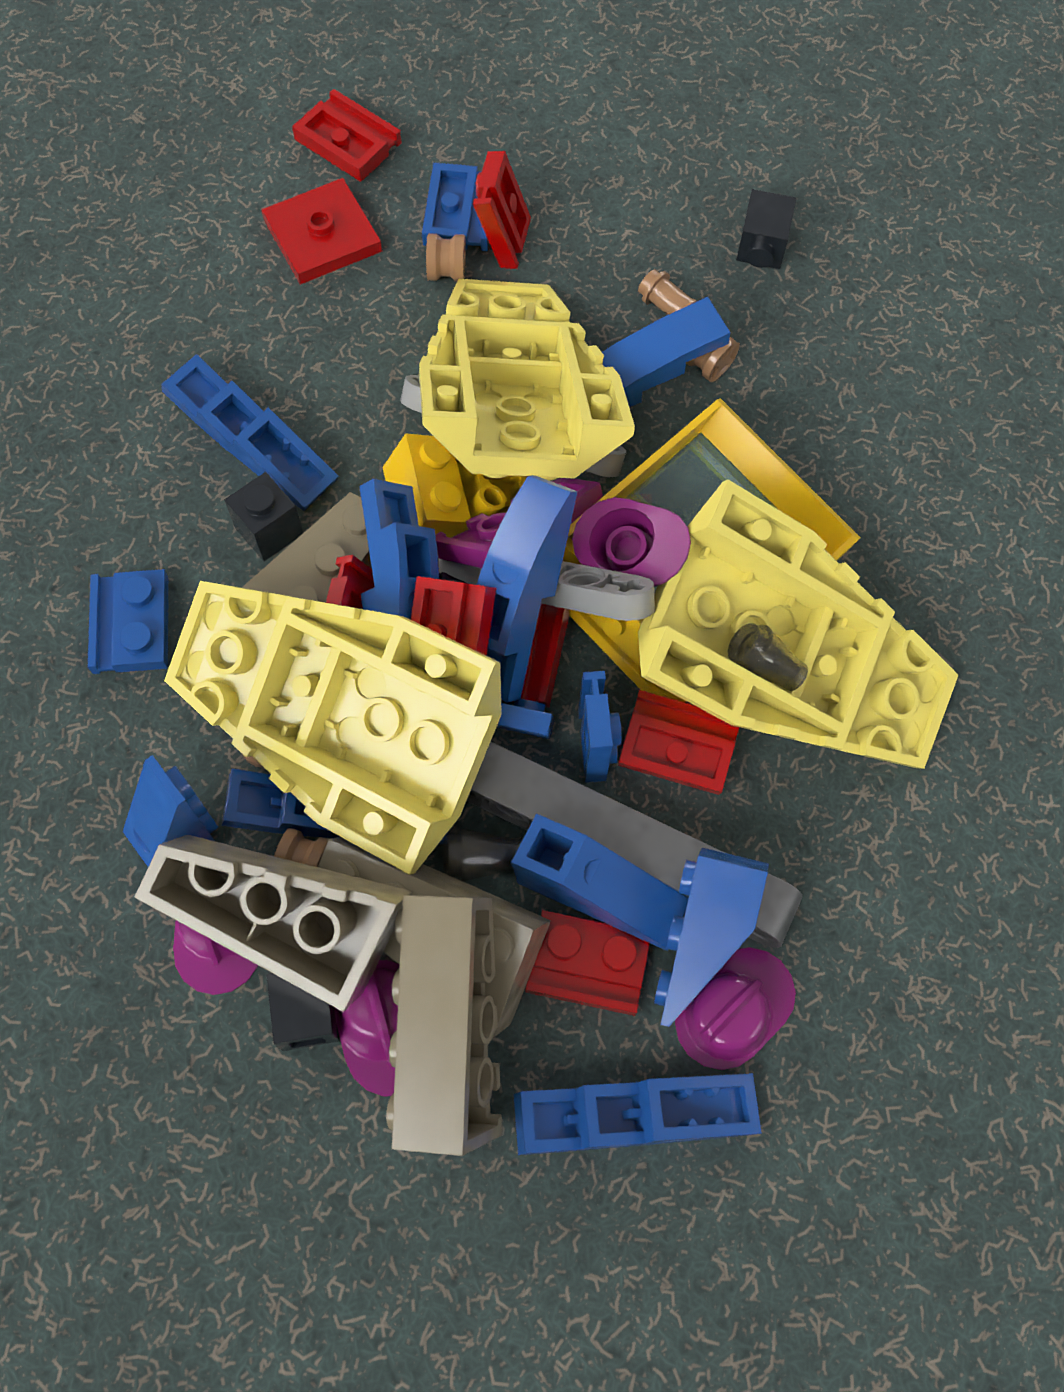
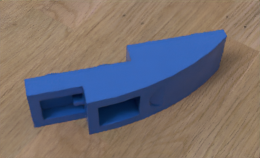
M535 475L526 478L514 497L489 548L476 584L496 588L486 656L500 662L501 700L507 703L521 699L541 601L543 598L555 596L578 492Z
M372 479L359 486L375 586L361 593L362 606L365 610L404 616L411 620L417 576L439 579L435 529L419 526L412 486Z

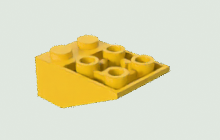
M405 433L383 466L386 481L413 487L419 526L435 529V534L443 532L449 538L468 530L466 520L481 513L487 516L506 513L510 507L511 500L514 499L528 477L507 475L503 478H491L483 474H471L434 436Z

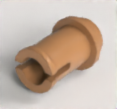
M656 269L650 271L642 280L638 292L643 295L642 301L648 305L652 302L667 315L697 302L669 281L670 275L666 271L658 272Z

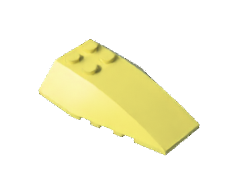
M458 279L447 303L446 314L442 315L438 322V332L436 336L432 335L428 344V354L423 356L419 363L423 426L471 474H483L491 478H503L507 475H535L546 480L576 478L634 435L635 425L620 375L614 367H604L603 353L596 345H587L585 342L586 331L579 323H570V311L550 285Z
M729 479L723 481L687 526L691 540L688 559L678 574L666 583L657 586L654 593L655 611L652 615L644 618L640 626L638 640L641 677L732 726L908 767L925 769L958 674L914 630H905L893 618L895 611L882 598L874 599L857 582L860 576L846 562L839 564L825 550L827 543L813 530Z
M200 581L164 680L212 726L219 725L233 738L231 744L245 757L252 756L271 774L269 779L284 793L291 792L305 805L304 812L318 825L409 875L416 873L460 817L502 715L500 662L404 616Z

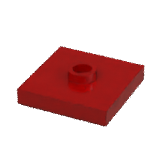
M343 178L261 209L264 222L300 285L382 252L379 237Z

